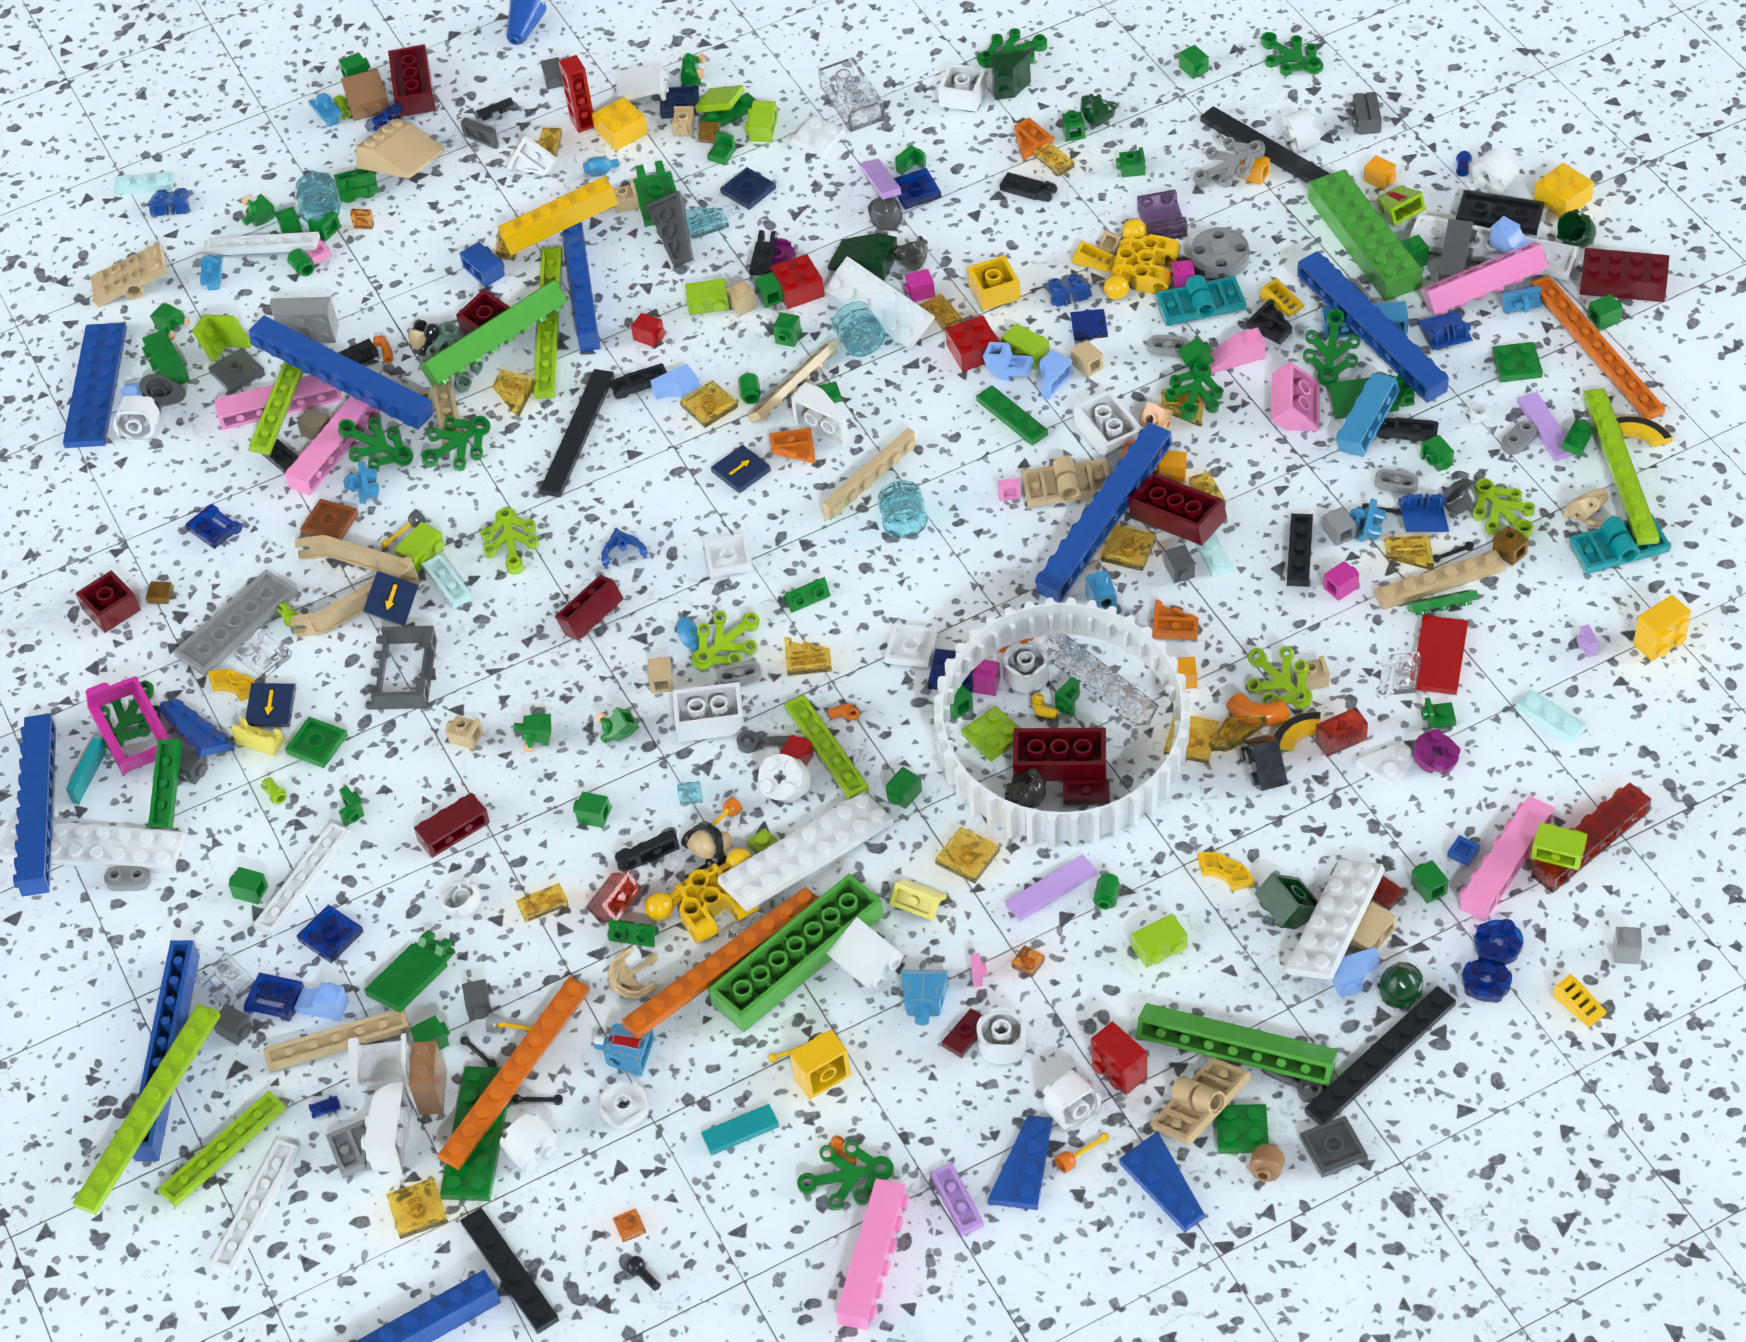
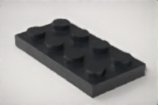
M1464 190L1456 220L1472 221L1473 225L1491 228L1498 220L1505 216L1518 223L1523 234L1537 236L1545 202Z

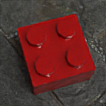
M808 254L770 267V272L774 273L782 287L783 303L787 310L825 297L823 279Z
M984 315L945 328L946 345L962 372L985 365L983 355L989 342H999Z
M1113 1021L1091 1038L1092 1068L1097 1074H1103L1115 1090H1120L1127 1095L1148 1078L1147 1051Z

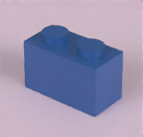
M479 241L459 253L463 268L485 288L505 276L502 259L496 257L487 246H483Z

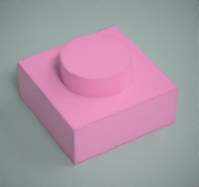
M322 240L318 242L316 250L305 251L314 264L331 257L329 249Z
M1019 478L998 481L1000 501L1021 499Z
M980 953L971 954L973 987H983L982 977H987L986 962L981 963Z

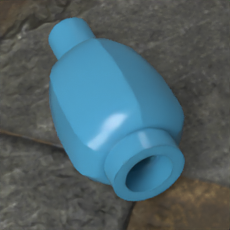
M605 156L592 157L583 163V170L585 174L590 176L603 175L608 173L611 168L618 167L619 160H610Z
M688 617L680 618L677 621L676 627L678 636L684 646L691 648L694 653L699 649L697 626Z

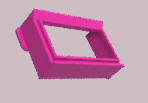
M137 676L110 686L108 683H101L86 689L87 709L122 776L124 777L129 771L155 762L157 745L149 750L126 758L100 709V706L133 695L156 741L170 739Z

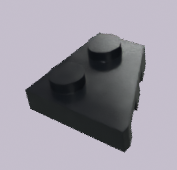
M1269 299L1246 321V328L1253 329L1258 327L1262 336L1279 345L1292 334L1291 324L1284 319L1283 313L1275 308L1272 299Z

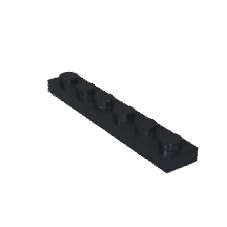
M482 1207L460 1220L462 1227L537 1335L559 1322L558 1315Z

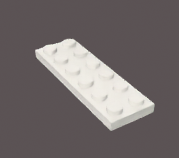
M848 256L824 287L827 293L909 350L914 347L935 319L931 313Z
M1339 859L1286 966L1288 974L1326 980L1333 979L1385 872L1383 864Z

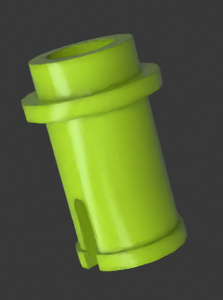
M341 95L336 96L333 102L342 112L340 118L345 120L343 114L346 115L347 119L350 118L351 111L347 106V99Z
M287 602L280 603L279 606L282 610L277 607L276 611L284 619V624L287 627H296L290 626L291 617L299 614L294 612Z
M267 777L262 781L264 784H260V787L269 795V800L272 803L281 804L286 800L285 789L279 787L271 777Z

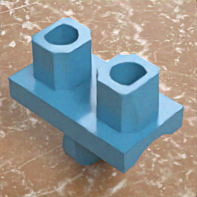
M318 94L315 100L308 101L310 107L329 127L339 123L338 117L342 115V112L328 94Z
M208 255L203 256L201 259L200 284L201 286L207 285L209 291L220 289L223 265L222 255H217L216 257Z
M1525 286L1523 289L1503 291V312L1505 314L1517 311L1526 313L1532 308L1541 307L1540 286Z
M358 462L359 471L356 475L349 473L344 478L343 483L344 487L351 490V492L358 490L359 503L366 504L367 498H378L379 484H373L376 483L377 472L376 469L366 468L365 462Z
M1371 498L1369 507L1363 510L1361 506H1358L1357 509H1352L1349 512L1350 517L1356 523V527L1360 525L1357 536L1358 541L1363 542L1366 537L1377 540L1381 535L1383 527L1373 522L1381 525L1386 511L1376 507L1378 500Z

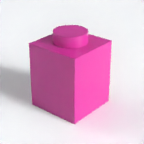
M1192 260L1172 262L1173 288L1183 287L1187 279L1195 275Z
M929 269L905 274L906 283H903V290L905 295H909L910 300L916 302L935 297L934 281Z
M1345 561L1324 574V589L1338 601L1359 588V573L1357 569Z
M983 660L975 667L972 676L974 693L996 696L1001 679L999 662Z

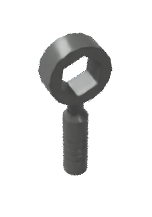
M746 730L739 733L736 740L738 749L743 753L749 754L755 752L760 744L785 745L790 736H767L766 738L759 739L756 732ZM745 739H754L751 745L742 744Z
M1268 1070L1263 1072V1074L1286 1085L1297 1087L1299 1098L1307 1103H1311L1323 1091L1322 1084L1304 1079L1297 1081L1292 1076ZM1310 1085L1316 1087L1317 1091L1311 1095L1303 1092V1088Z

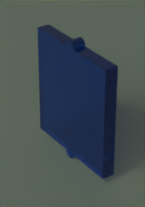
M1086 309L1085 311L1070 312L1074 341L1108 337L1104 309Z

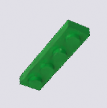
M993 385L976 395V400L979 404L1031 446L1048 436L1047 428Z
M163 739L157 742L148 821L150 829H173L182 741L179 739Z

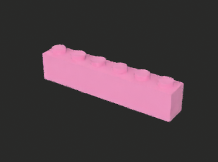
M1531 242L1423 287L1421 291L1428 312L1439 316L1447 313L1448 309L1452 307L1459 308L1465 306L1469 300L1484 298L1488 292L1501 291L1505 288V285L1520 283L1524 277L1539 275L1542 273V270L1548 268L1542 245Z
M312 375L304 376L300 380L287 414L343 400L342 392ZM274 384L214 399L222 430L258 422Z
M350 396L316 438L311 441L304 452L299 455L292 466L287 469L285 476L289 488L310 496L357 440L352 437L343 438L338 433L339 422L343 419L352 420L355 424V429L363 433L368 427L369 420L376 417L380 410L374 409L363 401Z
M1528 796L1524 803L1520 802L1518 804L1514 818L1508 819L1504 827V833L1502 836L1498 835L1494 840L1492 851L1485 853L1481 867L1473 871L1469 885L1462 887L1458 897L1461 899V910L1483 921L1488 919L1532 853L1533 842L1539 823H1552L1553 806L1531 796Z
M877 1178L875 1180L837 1307L838 1325L868 1330L870 1322H874L876 1319L877 1306L875 1305L877 1298H882L884 1291L882 1281L884 1276H888L891 1262L888 1261L890 1253H895L897 1246L895 1236L897 1231L901 1232L903 1226L902 1212L903 1209L907 1210L909 1206L910 1195L906 1193L905 1184Z

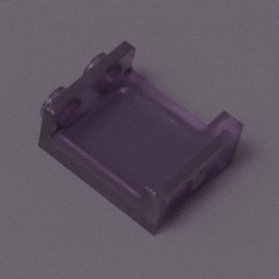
M1176 190L1137 196V212L1140 220L1146 224L1147 235L1153 234L1171 239L1187 237L1186 217H1182L1177 202Z

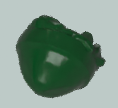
M1091 93L1081 97L1080 110L1087 123L1091 126L1098 127L1114 117L1115 110L1117 109L1116 102L1102 99L1101 94L1094 96Z
M1574 209L1564 213L1559 218L1557 223V239H1561L1563 244L1578 246L1579 249H1582L1594 241L1596 226L1589 215Z
M1407 962L1396 963L1388 967L1382 974L1380 982L1377 983L1383 1002L1393 1008L1409 1009L1417 998L1422 997L1423 976L1420 970Z

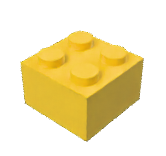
M625 97L592 113L595 131L616 151L648 134L645 116Z
M1563 162L1535 183L1534 200L1545 202V208L1561 217L1568 211L1579 210L1592 200L1594 181Z
M1005 255L967 267L968 285L982 311L1021 299L1020 281Z
M1674 595L1668 596L1638 616L1633 645L1651 661L1664 657L1671 649L1681 646L1686 641L1691 610Z
M832 1029L818 1034L810 1042L797 1046L789 1053L794 1080L809 1100L851 1076L847 1049Z

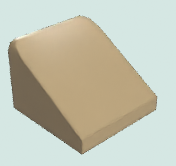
M1105 230L1097 247L1116 255L1123 237Z

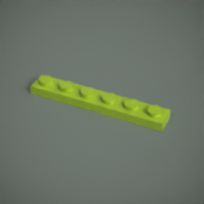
M285 361L249 444V452L265 455L271 454L304 373L302 370L288 365Z
M803 694L784 703L786 712L802 735L809 741H812L814 752L846 798L849 800L864 791L868 793L869 786Z
M267 1091L157 1189L159 1194L176 1208L286 1110L285 1104L270 1091Z

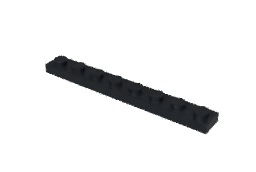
M1436 986L1305 1107V1113L1319 1125L1332 1121L1456 1005V1000Z

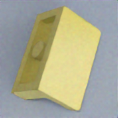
M904 879L895 882L889 905L923 918L934 920L939 902L945 900L947 894Z

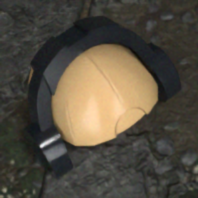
M417 319L413 323V327L409 328L408 338L415 354L426 356L428 346L432 345L439 337L440 330L438 325L432 323L427 325L426 321Z
M703 821L683 835L681 845L686 849H690L701 858L712 859L711 865L716 863L720 866L726 861L727 856L724 852L731 848L732 838L729 833L720 831L712 823Z

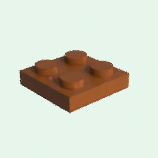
M319 499L300 530L303 535L310 537L326 535L342 540L359 513L357 508Z

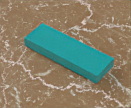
M94 737L66 788L68 796L74 804H80L107 752L101 738Z
M767 1104L702 1131L701 1135L712 1156L779 1128V1122L770 1104Z

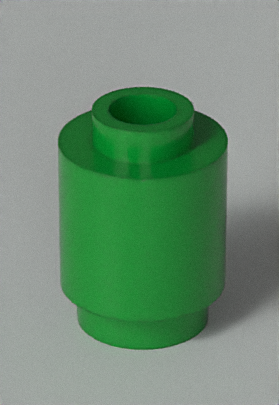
M302 249L291 251L287 257V262L299 275L306 277L313 273L315 269L314 262Z
M745 373L740 376L738 384L741 399L746 404L757 403L761 396L758 376L753 373Z
M1104 873L1097 880L1093 902L1100 909L1107 910L1115 907L1117 904L1120 883L1116 875Z

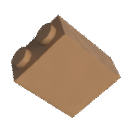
M378 69L341 78L354 121L391 111Z
M436 1041L412 1042L409 1087L419 1115L444 1114L447 1071Z

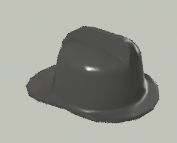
M879 197L869 203L868 212L871 222L876 228L891 230L900 225L902 211L896 199L891 197L883 200Z
M159 374L146 375L139 384V388L144 396L153 398L157 407L177 404L186 397V391L183 386Z
M1468 478L1456 481L1442 494V496H1446V504L1444 505L1456 514H1461L1467 510L1473 513L1472 506L1478 500L1473 483Z

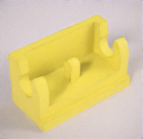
M241 717L239 718L240 728L237 725H233L231 728L236 744L272 756L276 755L285 741V737L282 736L280 730L274 729V733L250 726L247 720Z

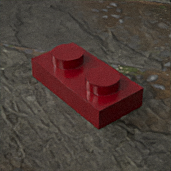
M1109 779L1063 781V805L1110 803Z

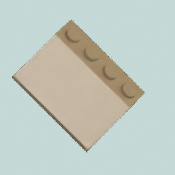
M392 119L356 146L357 168L410 179L444 153L445 148L411 123L403 122L401 119Z

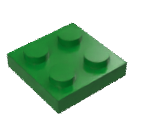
M1534 342L1492 346V356L1500 383L1542 378L1543 370Z
M309 716L286 746L285 751L287 755L325 768L348 734L344 729Z
M1266 1104L1227 1105L1216 1117L1218 1154L1253 1153L1257 1146L1269 1144Z

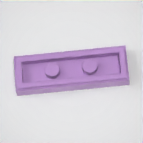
M953 1163L929 1172L930 1178L961 1237L983 1228L984 1222Z

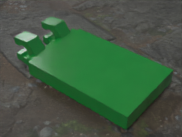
M662 160L655 161L657 174L646 176L643 164L635 166L637 178L633 179L645 227L653 226L654 224L644 205L677 192L671 171L665 172Z
M1399 375L1395 378L1400 392L1389 412L1399 411V407L1415 405L1414 390ZM1370 377L1328 383L1335 419L1346 418L1347 414L1353 409L1356 398L1362 393L1365 382Z
M427 930L419 937L418 943L415 942L409 945L364 989L366 996L401 1013L448 967L447 961L456 953L455 949L451 948L453 945L452 941L444 938L438 943L437 940L433 939L436 936L435 933Z

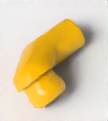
M1034 693L1030 705L1035 714L1056 720L1059 709L1046 706L1043 701L1044 695Z

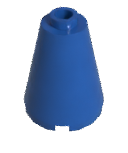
M510 0L506 37L511 44L519 45L525 42L547 10L545 3L543 5L540 2L541 0Z

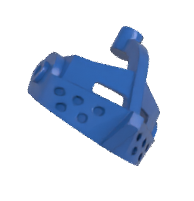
M614 528V532L601 553L602 565L605 569H609L608 564H610L608 554L615 546L624 551L627 549V544L634 545L638 548L640 555H643L644 559L647 558L648 554L646 546L637 537Z

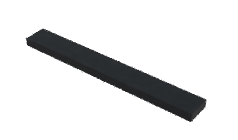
M1214 106L1200 116L1202 123L1226 137H1233L1235 142L1249 144L1254 140L1262 141L1265 145V154L1263 156L1270 158L1271 163L1307 184L1309 181L1330 174Z
M599 369L593 370L540 488L542 495L561 498L609 391L610 381L615 377L614 372Z

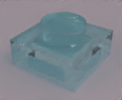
M700 782L677 784L680 805L703 803Z

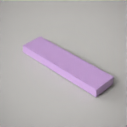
M879 158L860 163L862 172L883 200L901 194L899 185Z
M1534 392L1518 397V405L1528 421L1536 425L1537 435L1553 460L1557 461L1573 456L1574 454L1560 448L1566 435L1539 393Z
M1082 854L1007 900L1006 906L1019 921H1022L1097 875V869Z

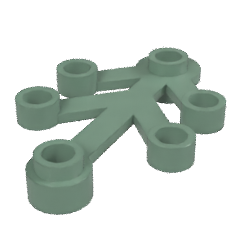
M445 321L439 325V337L426 350L428 358L437 354L445 342L448 347L463 337L458 333L455 323ZM482 361L477 363L479 368L472 365V363L469 364L470 370L474 373H480L483 368ZM464 372L456 376L454 381V387L460 393L467 392L472 384L471 378L465 375Z

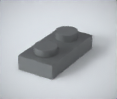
M466 117L460 122L464 137L492 148L499 144L496 129Z

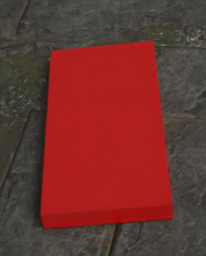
M1423 615L1411 689L1457 695L1468 620Z

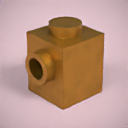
M1507 526L1494 535L1492 551L1497 550L1501 558L1513 566L1527 554L1529 539L1510 526Z

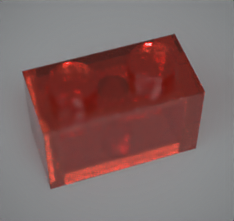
M1357 707L1316 724L1315 742L1325 756L1329 757L1367 740L1368 722Z
M629 872L611 873L587 904L586 908L599 923H608L609 920L617 921L642 887Z

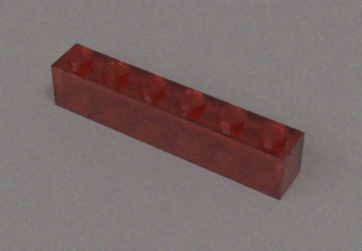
M1630 782L1623 788H1618L1608 801H1602L1596 811L1591 815L1587 814L1584 816L1580 824L1575 828H1570V830H1578L1587 834L1586 847L1579 870L1534 859L1532 861L1531 877L1551 893H1554L1649 813L1652 798Z

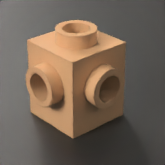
M1147 402L1146 407L1140 413L1139 424L1145 428L1148 422L1168 430L1174 410L1156 402Z

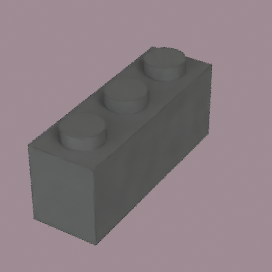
M1448 219L1438 270V281L1470 268L1467 264L1468 260L1472 261L1474 250L1471 248V243L1475 242L1477 237V230H1474L1472 221Z

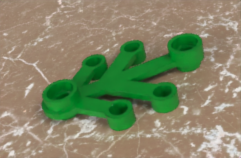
M1012 28L1009 30V39L1002 50L996 51L998 46L1003 44V36L998 33L991 36L992 43L987 50L977 55V62L983 68H990L991 55L1020 52L1031 48L1037 52L1045 51L1048 47L1047 38L1042 34H1037L1032 41L1014 46L1016 41L1021 38V33L1018 28ZM1029 51L1031 64L1035 61V54Z
M1265 32L1262 34L1261 44L1265 49H1275L1284 54L1282 56L1268 55L1265 58V65L1267 67L1273 68L1277 63H1284L1280 66V74L1283 76L1291 75L1292 71H1306L1310 74H1317L1323 70V62L1319 57H1316V44L1309 43L1306 45L1305 53L1309 56V58L1302 56L1301 36L1294 35L1291 37L1290 45L1293 47V51L1277 42V35L1275 33ZM1288 62H1298L1300 64H1289Z
M1333 309L1327 315V323L1330 326L1328 347L1318 337V333L1315 330H1308L1305 336L1306 342L1313 344L1325 357L1326 362L1324 365L1316 357L1315 351L1310 348L1303 352V360L1313 365L1318 371L1317 379L1319 383L1328 387V383L1338 381V374L1348 367H1356L1358 363V357L1350 353L1345 357L1344 361L1334 366L1335 359L1349 349H1357L1360 346V337L1358 335H1350L1347 341L1336 348L1338 328L1344 322V314L1339 309ZM1336 318L1339 322H1333L1332 319ZM1309 335H1314L1315 338H1314V339H1310L1308 336H1309ZM1351 340H1356L1357 343H1356V344H1352L1350 341H1351ZM1306 354H1312L1313 357L1307 358ZM1348 359H1354L1355 362L1350 363L1348 362ZM1330 375L1332 378L1325 379L1324 376Z
M1198 361L1191 367L1189 372L1170 377L1169 385L1172 388L1166 390L1165 399L1167 401L1175 402L1178 396L1190 392L1187 402H1184L1180 408V416L1184 421H1192L1196 417L1198 407L1195 404L1198 394L1206 402V410L1208 412H1218L1220 403L1217 400L1222 398L1224 389L1218 386L1210 377L1212 371L1210 365L1206 362ZM1194 379L1192 383L1181 386L1182 382ZM1202 381L1211 389L1210 394L1202 386Z
M449 416L444 420V427L448 431L439 430L435 427L428 430V439L431 442H436L439 439L450 441L437 450L426 449L423 451V465L428 468L435 467L441 457L458 447L453 467L456 471H463L466 468L465 453L467 440L474 436V446L470 449V457L473 460H480L483 456L481 448L484 435L489 433L491 425L484 416H476L471 421L455 419ZM453 422L454 425H448L447 423ZM456 427L467 429L463 433L452 432ZM431 433H436L437 436H434V437H433V436H431L430 434H431ZM478 451L480 454L475 455L473 452ZM427 459H433L434 461L429 462V461H426V460H427ZM462 462L463 465L458 466L456 463Z
M371 418L368 422V428L374 433L375 438L356 430L352 420L343 419L339 422L338 433L343 438L352 437L369 445L364 448H352L349 451V459L352 462H359L361 457L382 452L389 455L380 458H369L368 468H373L377 471L382 465L396 463L400 466H407L413 461V452L409 447L403 446L399 436V428L391 426L387 430V438L392 440L394 447L386 442L381 429V421L378 418Z
M141 681V686L148 688L144 691L150 700L154 696V686L149 681ZM134 698L126 711L123 709L121 699L110 703L118 719V724L115 728L110 721V709L107 706H100L101 711L107 713L104 716L120 747L123 746L126 740L150 735L151 729L147 722H144L146 720L143 714H135L139 707ZM152 705L154 710L158 712V718H160L161 712L159 711V706ZM139 723L137 729L125 731L127 726ZM147 728L146 731H141L140 729ZM102 737V742H103V744H104V747L108 749V747H107V745H106V743H105V741H104V739H103V737Z
M849 1140L845 1143V1154L849 1157H856L867 1166L857 1168L837 1155L833 1147L824 1145L819 1151L821 1160L832 1163L842 1171L818 1176L804 1173L799 1176L797 1186L802 1194L811 1195L818 1186L845 1181L838 1192L829 1197L830 1207L833 1210H840L844 1206V1200L859 1178L869 1176L863 1188H859L854 1192L855 1203L865 1205L869 1200V1195L873 1190L876 1178L888 1180L894 1172V1166L892 1161L886 1156L872 1157L860 1149L858 1143L854 1140ZM854 1145L856 1150L849 1152L847 1150L848 1146ZM825 1150L832 1152L829 1157H824L822 1154ZM879 1164H883L886 1166V1169L878 1171L876 1167ZM805 1179L812 1181L809 1186H804L802 1182ZM859 1193L866 1195V1198L862 1201L856 1197ZM834 1198H839L841 1200V1203L839 1205H833L832 1200Z

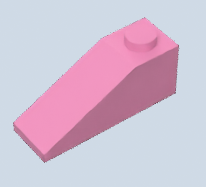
M1259 328L1239 332L1215 347L1213 352L1210 353L1215 360L1209 364L1212 373L1265 359V340Z

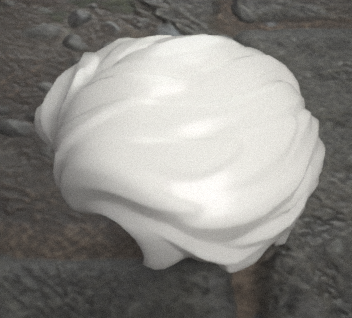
M468 878L455 880L453 886L441 893V904L446 914L451 917L463 918L469 916L477 909L480 902L479 888L475 882Z

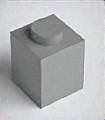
M1343 507L1331 510L1323 515V530L1336 546L1355 538L1356 523Z
M1616 927L1613 942L1614 963L1639 964L1642 951L1641 928Z

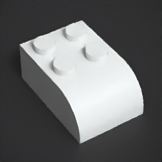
M1111 390L1074 406L1075 425L1101 455H1107L1124 447L1128 442L1136 440L1139 431L1142 429L1141 425Z
M740 682L672 691L678 742L725 737L736 733L742 728L744 720Z
M394 1082L380 1088L372 1098L369 1113L365 1115V1127L367 1129L366 1134L362 1135L361 1147L365 1149L366 1160L370 1162L373 1172L403 1171L413 1110L404 1082Z

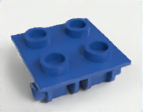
M178 188L171 192H167L165 189L156 191L147 203V206H152L149 207L150 215H169V206L172 215L175 212L176 214H186V212L190 211L189 204H186V201L193 190Z
M1074 273L1068 275V278H1053L1048 280L1047 283H1043V287L1053 297L1050 298L1052 306L1067 305L1066 300L1068 304H1071L1070 293L1074 303L1088 300L1089 297H1092L1090 289L1092 286L1082 274Z
M1458 311L1418 320L1432 350L1473 341L1469 333L1471 325L1469 322L1466 323L1462 320Z
M1406 494L1398 498L1406 532H1449L1443 505L1446 504V496H1442V494H1431V496L1425 494L1423 498V494Z

